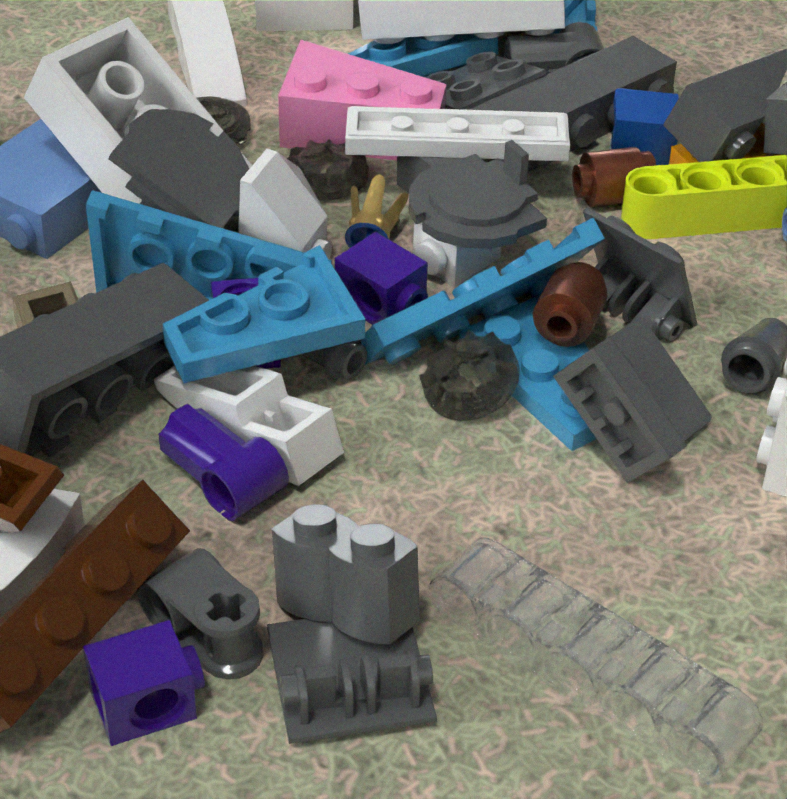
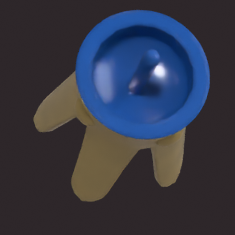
M381 174L373 177L362 211L359 209L358 189L352 186V218L349 220L350 226L345 233V241L348 247L351 248L374 232L389 239L390 232L399 220V215L407 203L409 194L406 192L401 193L385 215H383L381 210L385 179Z

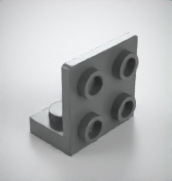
M638 317L612 336H609L553 376L627 483L669 460L687 446L684 441L712 419L708 409L647 322L641 317Z

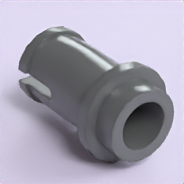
M356 340L301 355L325 367L326 374L335 380H338L341 376L346 379H352L363 369L367 359V350L365 346L361 345V340Z

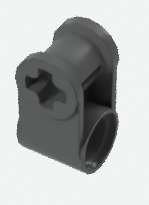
M203 548L195 549L147 578L137 589L140 605L151 624L154 625L170 620L181 647L193 645L199 657L201 667L214 677L230 680L247 676L260 666L263 658L262 640L254 631V627L257 625L260 617L259 599L251 589L245 587L227 572L207 550Z

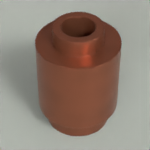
M637 147L585 152L582 154L579 164L574 165L572 170V184L575 195L578 198L584 197L589 207L622 204L625 180L628 173L635 168L657 166L655 158L650 151L640 152Z
M584 262L570 263L558 268L552 274L533 310L534 325L546 340L559 346L570 347L583 343L590 336L607 300V288L602 274L594 266Z

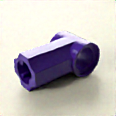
M189 404L178 408L170 414L166 426L158 434L160 450L200 482L204 496L211 507L219 513L225 510L221 515L228 521L236 520L288 485L289 475L284 460L269 441L261 437H254L245 442L202 408L194 409Z

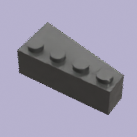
M163 262L139 274L132 273L121 282L95 294L88 293L77 302L51 314L39 315L29 324L0 336V444L32 457L42 451L49 458L70 444V437L67 434L83 420L91 416L100 423L117 411V406L126 398L132 385H135L143 392L155 383L154 379L175 366L164 344L163 323L209 301V299Z

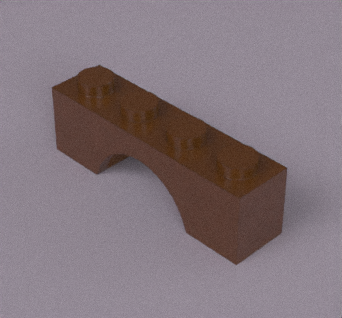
M141 480L105 504L63 547L65 550L64 554L51 570L0 618V733L11 728L80 653L83 646L90 642L190 532L187 526L144 480Z

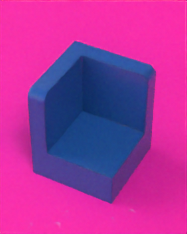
M617 88L613 99L615 122L609 150L637 147L640 152L650 151L655 158L656 165H669L671 146L677 145L678 140L663 124L678 101V94Z

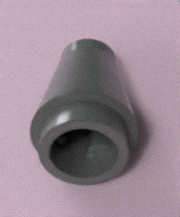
M765 318L725 346L722 352L721 363L724 378L729 385L743 393H757L774 386L777 377H780L787 350V325L776 318Z

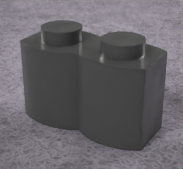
M321 504L303 506L272 528L277 602L286 611L308 620L333 622L345 634L362 641L377 644L393 643L420 621L418 546L409 538L394 532L390 527L383 524L358 526L350 518L335 512L329 506Z

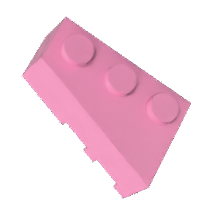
M300 40L278 95L280 147L346 155L345 137L348 107L445 109L446 84ZM352 155L397 161V156Z

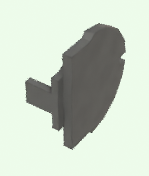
M170 108L145 112L126 126L124 130L125 137L111 152L108 159L132 176L125 188L142 200L140 204L223 228L231 217H239L240 180L249 170V167L238 145L224 131L218 137L210 131L214 123L195 113Z
M513 140L505 142L504 162L499 158L490 162H484L477 154L448 164L439 162L421 172L409 189V214L414 223H422V231L434 239L458 247L492 249L515 244L518 238L544 229L547 226V217L531 204L538 200V193L527 184L529 154Z

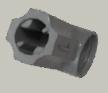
M576 22L567 25L559 33L542 36H508L504 44V58L510 60L520 59L525 64L546 69L547 73L549 69H560L604 49L598 32L593 26L584 22Z

